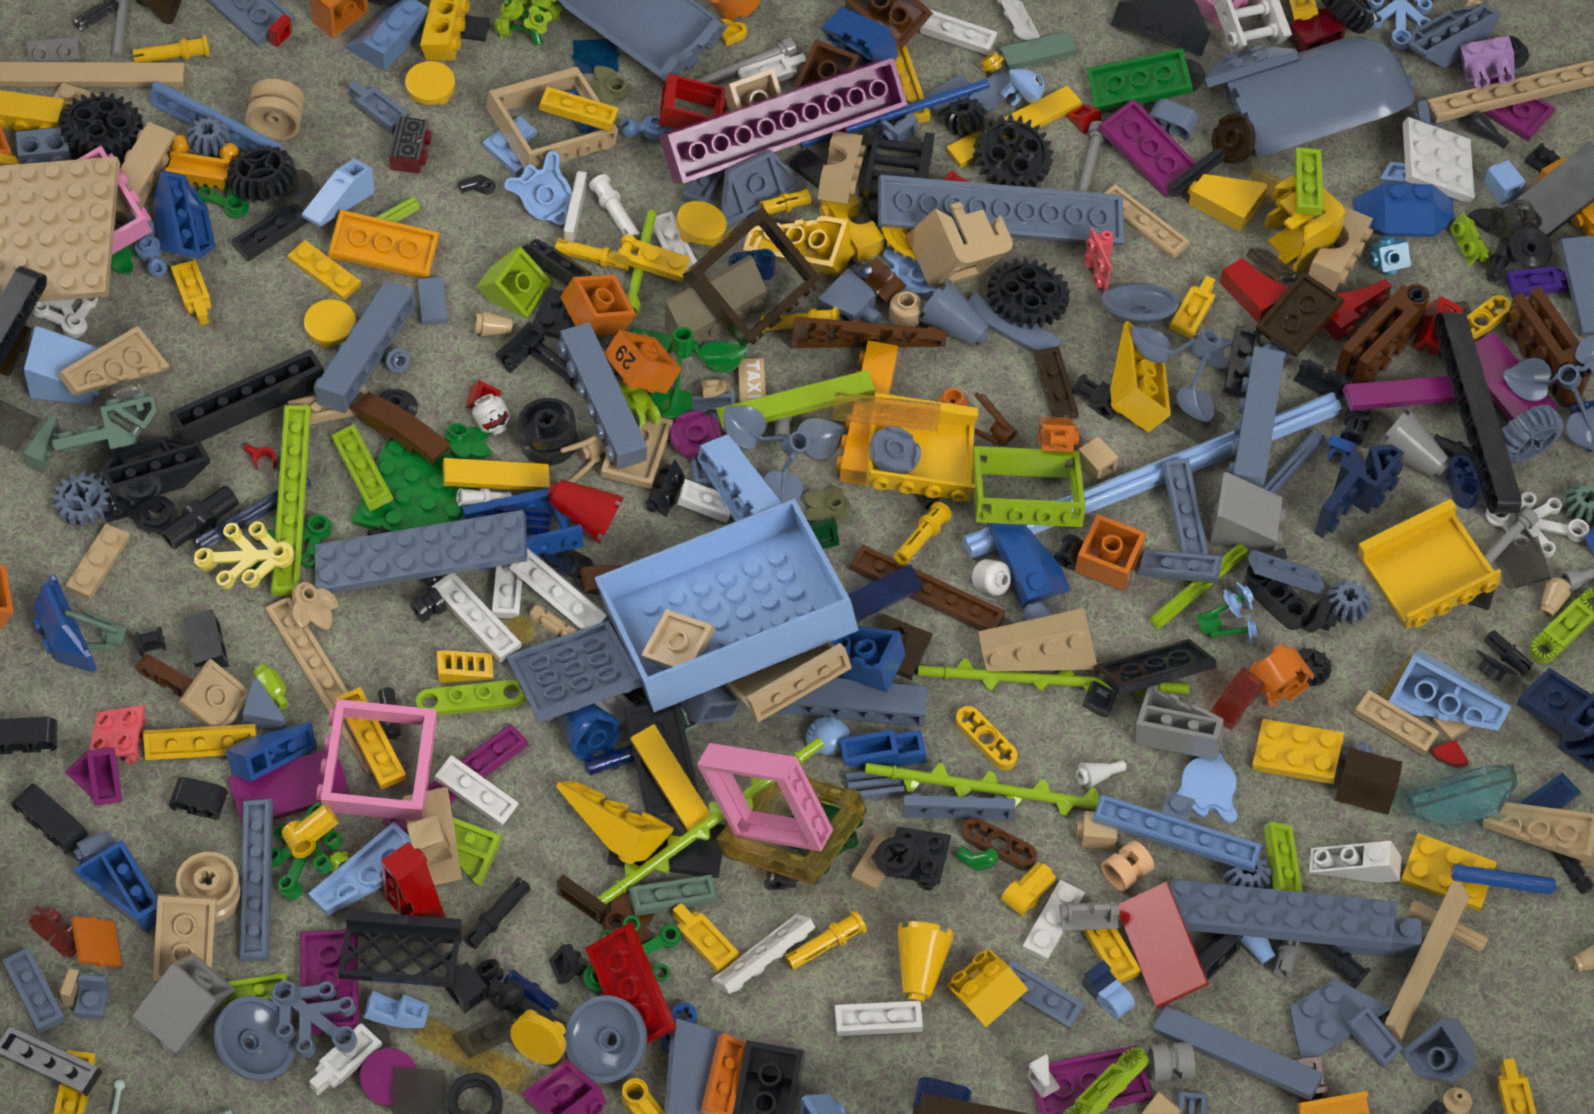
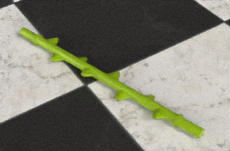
M962 659L956 668L948 667V665H945V667L918 665V676L942 677L945 680L947 678L982 680L987 690H993L997 683L1001 681L1031 683L1039 691H1043L1047 685L1083 687L1087 693L1090 683L1094 680L1111 689L1098 677L1075 676L1072 670H1061L1059 674L1022 671L987 672L984 669H974L968 659ZM1165 682L1156 685L1158 690L1165 693L1189 694V683ZM1147 688L1137 690L1135 692L1140 697L1144 698L1147 692Z
M818 737L800 751L794 752L793 756L797 757L800 765H802L806 759L825 745ZM751 777L752 785L742 793L752 811L754 810L753 798L776 781ZM714 801L709 803V817L681 837L670 835L668 837V846L641 866L626 863V877L620 881L617 880L615 885L597 898L608 904L620 894H625L629 887L653 870L665 874L670 871L668 859L696 839L708 840L710 838V829L725 819L718 803Z
M866 763L865 774L890 777L892 780L895 778L903 779L908 792H913L919 783L922 782L953 787L958 797H966L971 790L1004 795L1008 799H1015V808L1022 799L1055 803L1062 816H1066L1073 807L1096 810L1100 799L1096 788L1092 787L1084 797L1051 792L1045 779H1041L1031 789L999 784L992 771H989L981 781L948 776L944 763H938L931 773L898 768L896 765L892 767Z

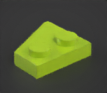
M452 817L460 866L476 885L481 887L503 838L499 834Z

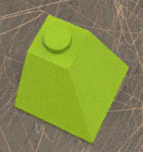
M518 246L490 267L476 287L491 303L524 318H528L552 281L522 247Z

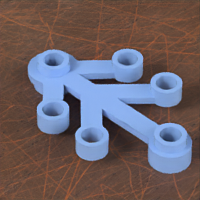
M1369 0L1375 10L1381 9L1384 0H1376L1379 3ZM1395 0L1379 12H1376L1377 20L1380 22H1375L1372 28L1378 29L1382 27L1383 21L1396 12L1395 31L1390 42L1395 49L1405 50L1409 47L1411 34L1406 30V15L1417 24L1416 28L1421 27V24L1430 22L1431 20L1422 14H1428L1431 11V0H1413L1417 3L1416 9L1406 0Z

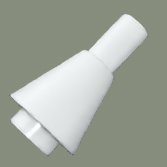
M1123 760L1111 764L1080 763L1076 771V778L1080 785H1084L1085 789H1090L1112 774L1126 771V764Z

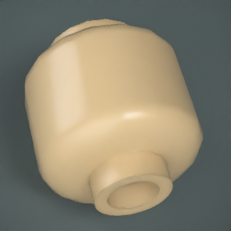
M910 291L896 293L892 297L889 306V319L892 324L906 327L917 326L920 323L918 316H922L923 302L921 298Z

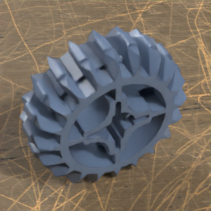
M1542 404L1537 407L1533 406L1528 411L1524 410L1522 414L1517 415L1515 419L1509 421L1507 426L1503 427L1502 435L1511 464L1526 461L1543 453L1561 436L1564 422L1559 413L1550 405Z

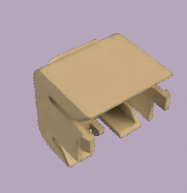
M961 202L949 205L965 240V245L952 217L938 209H934L906 234L927 283L937 289L947 286L943 283L946 279L956 284L976 278L1010 251L1013 242L1001 215L989 223L984 210L965 214L964 206Z

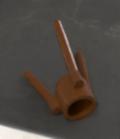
M976 392L974 396L996 422L990 428L992 436L975 427L974 434L988 440L994 446L999 442L1003 446L1007 445L1014 439L1017 430L1006 421L985 394L980 395Z

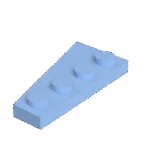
M395 822L391 823L308 893L310 899L327 916H330L384 887L381 860L407 842L412 845L410 836Z

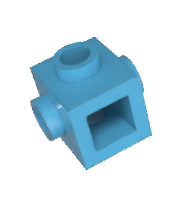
M1384 237L1378 239L1379 243L1370 244V264L1375 270L1383 272V275L1396 274L1398 269L1411 267L1407 241L1399 238L1394 239V237Z

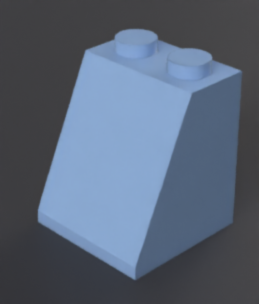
M35 327L24 367L30 398L93 405L95 396L99 397L101 389L73 396L57 375L63 369L99 348L42 327Z

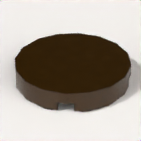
M1228 114L1218 121L1217 128L1213 129L1211 144L1213 150L1219 148L1223 150L1226 156L1223 161L1224 163L1239 164L1252 154L1256 133L1254 125L1247 117L1239 114Z

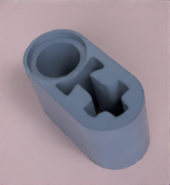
M1164 98L1156 101L1149 114L1169 135L1184 138L1183 141H1187L1199 121L1198 114L1192 109Z

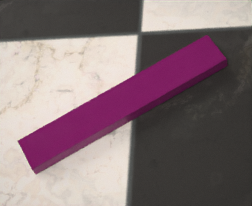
M1448 376L1345 384L1342 389L1350 411L1456 402Z
M510 723L461 760V762L483 778H486L528 746V740ZM434 781L428 785L427 791L443 788L444 786ZM448 790L450 804H452L459 797ZM390 818L382 820L386 828L395 822L408 834L406 820Z

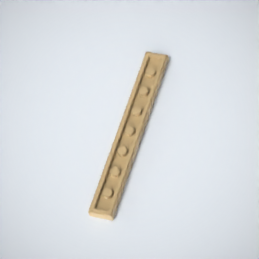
M1594 60L1515 78L1510 84H1508V81H1506L1505 85L1499 82L1490 84L1486 88L1482 86L1481 89L1473 88L1427 99L1429 113L1434 122L1439 123L1473 115L1475 112L1481 113L1482 111L1485 112L1594 86Z
M0 62V86L60 87L63 82L75 87H152V84L158 81L168 87H184V63Z
M290 596L265 607L271 621L324 707L330 713V709H335L336 707L335 697L349 692L308 625L301 629L296 625L292 617L294 603ZM343 720L342 736L366 775H372L348 725Z

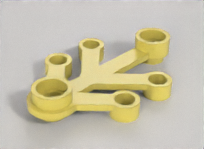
M257 521L250 525L249 533L255 540H261L268 548L267 550H257L242 535V531L236 523H229L224 527L223 533L229 541H234L243 551L213 552L209 548H200L194 555V563L204 572L212 571L218 563L239 562L230 571L224 570L218 573L216 581L222 589L231 588L241 575L244 584L249 588H254L274 567L286 568L291 565L294 560V549L287 542L277 543L267 533L263 523ZM261 528L260 532L255 533L257 529ZM232 530H236L234 534L229 535ZM257 561H265L256 570L249 569ZM254 576L251 581H248L249 577ZM229 577L226 582H222L223 579Z

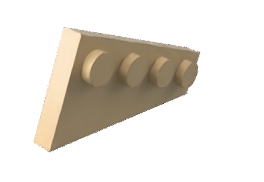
M136 326L63 369L57 376L71 394L77 396L168 370L170 366L142 330Z
M1487 800L1483 828L1591 864L1594 850L1593 813Z

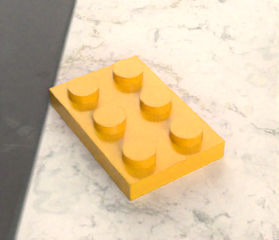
M1263 719L1252 769L1270 774L1334 784L1344 740V732Z
M1417 833L1400 883L1444 899L1451 883L1454 881L1451 879V868L1454 865L1459 864L1495 870L1497 862ZM1455 881L1462 883L1469 896L1465 907L1480 912L1489 886Z

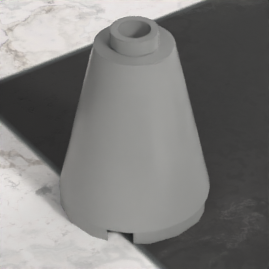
M1409 408L1403 412L1376 445L1392 444L1405 452L1401 463L1429 477H1432L1434 474L1439 477L1449 465L1445 462L1448 458Z

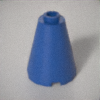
M595 703L582 707L577 711L557 716L573 754L582 761L594 760L595 758L592 755L600 750H603L604 754L609 752L620 737L619 721Z

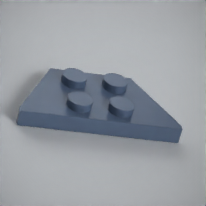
M1255 45L1249 47L1247 52L1226 54L1224 59L1218 60L1206 75L1207 87L1209 88L1299 60L1297 50Z
M768 149L726 169L721 212L726 218L727 226L758 209L760 201L779 197V194L785 192L787 194L794 193L806 187V183L799 179L786 164L782 163L773 151Z
M1333 979L1289 1008L1300 1057L1322 1056L1352 1037V1033L1344 1023L1362 1006L1367 1005L1378 1019L1390 1012L1389 1006L1337 979Z

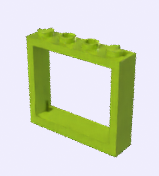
M974 446L972 478L973 485H975L974 504L976 522L1083 527L1085 497L1079 451L1063 452L1028 448ZM980 455L987 456L986 460H980ZM1066 459L1074 460V462L1072 461V464H1066ZM982 474L1069 478L1072 502L984 498ZM985 504H991V507H985Z

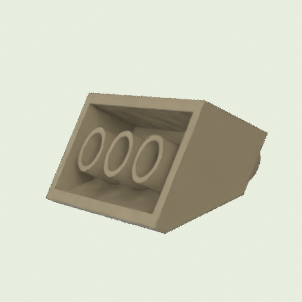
M751 255L707 278L741 320L752 312H760L766 305L767 289ZM692 287L665 302V331L671 337H673L675 329L687 327L693 331L694 341H698L699 346L702 340L709 336L715 337L719 335L723 328H725Z

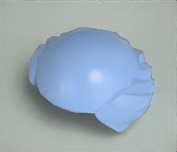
M832 716L818 717L807 729L805 734L806 743L808 745L819 737L825 746L817 751L816 754L834 755L841 751L839 739L850 737V730L840 719H835Z

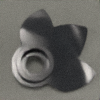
M574 549L559 552V555L543 554L546 563L556 568L557 573L566 577L582 579L580 569L582 567L595 566L592 559L581 555Z

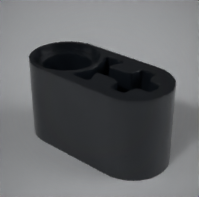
M180 777L176 781L168 805L174 811L181 809L187 811V814L217 820L221 815L228 791L223 786L215 783Z

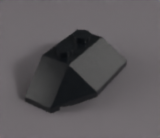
M1121 0L1117 5L1110 24L1178 49L1183 48L1184 51L1201 57L1210 37L1208 27L1194 0Z
M162 436L115 450L100 469V475L110 493L132 502H138L184 488L210 463V458L200 440L189 441L183 438Z

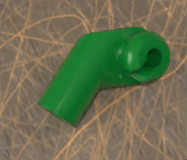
M963 846L956 854V858L974 871H982L992 868L996 864L999 855L993 848H988L984 852L974 854Z

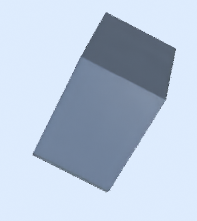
M258 678L252 680L243 710L244 724H256L257 729L268 731L287 728L284 715Z

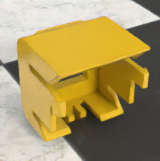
M1295 174L1275 186L1272 200H1276L1278 208L1267 214L1264 227L1279 229L1283 225L1287 227L1268 239L1267 242L1281 254L1272 261L1279 269H1282L1298 258L1297 262L1292 266V281H1295L1303 271L1307 273L1310 270L1312 261L1320 248H1334L1344 223L1345 208L1323 188V215L1313 220L1312 217L1315 215L1296 213Z

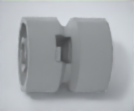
M1191 1042L1173 1043L1171 1048L1167 1044L1149 1045L1148 1063L1152 1082L1170 1081L1172 1076L1176 1080L1194 1079L1195 1058Z

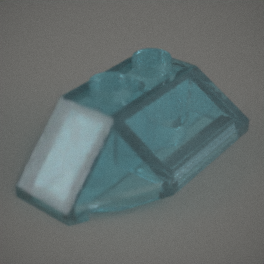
M1507 764L1505 766L1486 765L1435 780L1419 788L1416 792L1406 795L1409 812L1414 817L1444 829L1459 827L1467 822L1478 819H1486L1500 813L1518 785V779L1514 764Z

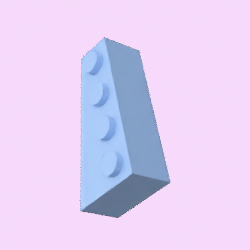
M728 434L700 445L697 459L714 488L719 492L723 503L730 510L735 522L782 504L742 453L738 444Z

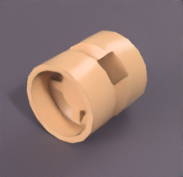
M1132 840L1119 850V854L1114 853L1102 862L1101 869L1105 878L1118 891L1124 892L1137 882V878L1141 879L1154 869V862L1146 848L1139 842Z

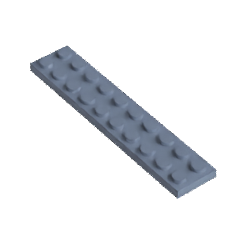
M880 175L878 177V227L913 229L934 209H938L952 217L958 232L961 233L949 207L953 203L961 202L964 206L965 214L984 210L989 223L1001 215L1010 236L1013 238L1086 243V240L1089 239L1090 228L1093 227L1095 233L1105 230L1110 231L1114 235V246L1124 244L1123 195Z

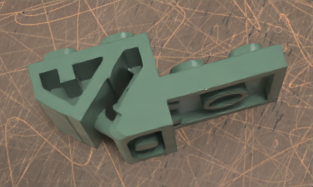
M148 392L132 395L133 400L126 402L121 398L105 401L106 406L100 407L105 425L104 429L100 425L84 428L85 433L76 435L74 431L58 434V439L52 440L54 450L60 453L109 442L110 449L115 451L138 444L139 439L137 436L142 428L149 431L160 415L157 398L150 396ZM115 413H119L124 419L132 421L135 425L134 430L127 432L122 426L114 424L112 418L127 428H131L130 424L115 416Z

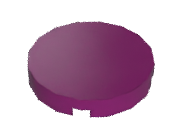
M690 411L678 416L670 429L672 447L677 453L690 459H697L700 445L722 437L721 425L712 415L711 417L705 415L701 411Z
M393 1048L376 1050L369 1055L361 1066L359 1076L360 1086L367 1099L376 1105L385 1107L396 1106L409 1099L417 1086L418 1080L416 1065L410 1056L399 1049Z

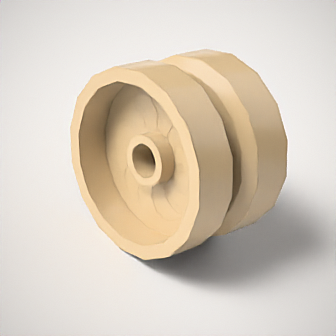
M265 79L255 83L250 91L249 105L245 116L247 127L270 139L287 140L293 138L298 134L301 126V115L305 104L303 92L294 84L280 79Z
M201 852L192 855L184 861L177 871L175 884L178 895L217 898L215 923L224 921L235 913L241 901V886L236 866L227 856L217 852Z

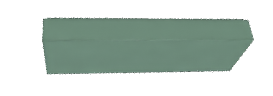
M1069 31L1000 47V54L1004 58L1003 61L1007 70L1075 55L1077 54V48Z
M711 874L629 887V896L635 916L671 911L680 903L686 908L713 904L718 901Z

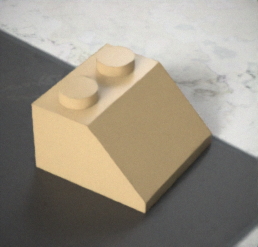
M774 68L727 84L728 111L781 94L782 91Z

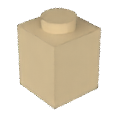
M1099 436L1092 441H1085L1078 448L1081 468L1095 483L1116 471L1119 457Z
M1085 811L1083 821L1077 822L1076 838H1081V847L1114 850L1117 841V830L1092 822L1095 812Z

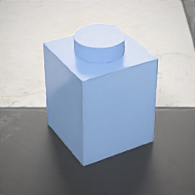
M1507 160L1500 164L1495 163L1488 168L1484 184L1501 204L1521 195L1525 180L1512 163Z

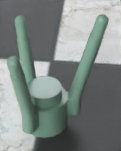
M68 610L64 611L66 616L103 629L101 640H105L106 643H86L89 649L114 652L116 646L123 648L128 634L127 626L113 622L89 610L84 611V614L89 617Z

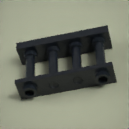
M876 125L874 135L869 134L867 149L871 150L866 181L860 182L858 197H863V208H867L869 196L878 197V186H871L872 180H878L880 175L929 178L935 133L925 132L924 142L919 141L916 144L880 139L881 126ZM879 148L915 153L918 157L916 159L881 155L877 154ZM875 164L914 169V172L918 173H913V175L874 170Z

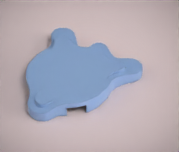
M550 151L545 157L541 170H537L534 165L528 164L520 177L507 178L504 182V187L507 191L515 193L520 197L524 207L533 217L563 226L566 222L572 191L568 181L560 172V155L556 151Z
M886 248L883 251V260L893 268L890 270L907 285L902 291L914 292L920 298H927L935 293L937 289L927 283L917 259L912 261L909 256L903 258V254L900 252L894 253L893 248Z
M1219 752L1217 760L1200 757L1190 762L1184 769L1181 788L1176 794L1195 799L1192 811L1200 818L1206 817L1209 810H1214L1226 824H1232L1237 820V812L1232 803L1237 780L1232 768L1224 761L1223 755Z

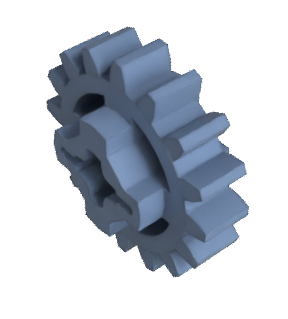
M81 471L80 477H76L72 473L70 474L71 480H61L63 487H55L56 495L52 498L56 514H60L62 521L69 519L71 526L76 521L80 522L81 527H84L85 521H89L94 525V518L98 517L103 520V511L110 512L108 508L109 503L112 502L110 491L103 478L96 479L94 472L89 477L85 476L84 471Z

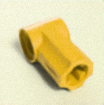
M324 803L303 821L288 823L282 830V837L293 856L303 858L310 855L316 847L315 842L339 824L340 821L330 807Z
M1037 862L1019 882L1014 881L1008 886L1001 897V901L1024 918L1026 916L1024 913L1029 908L1033 909L1038 898L1055 882L1056 876L1046 864Z
M632 1078L625 1082L622 1088L621 1102L626 1110L632 1114H664L662 1108L648 1092V1087L643 1080ZM636 1091L642 1097L638 1100H633L628 1097V1094Z

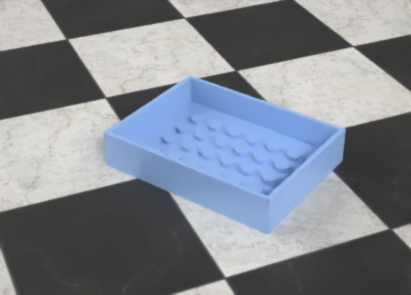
M795 499L595 577L604 608L609 615V619L623 648L641 679L642 688L654 712L859 631L851 600ZM666 609L714 626L716 631L702 656L669 669L645 661L641 656Z

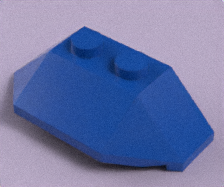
M162 171L153 204V214L160 248L178 255L200 259L215 248L207 206L196 190L188 184L189 180L185 175Z
M1381 184L1353 199L1354 211L1373 218L1370 228L1383 236L1434 237L1455 221L1453 200L1432 184Z
M52 574L43 584L33 606L37 617L33 618L38 633H45L46 637L41 639L47 654L53 652L58 663L94 672L97 668L76 619L64 614L65 610L71 611V608L56 575Z

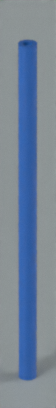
M983 79L910 103L908 106L847 126V133H853L880 124L883 119L890 121L990 88L987 79ZM833 132L801 142L800 144L802 148H806L831 140Z

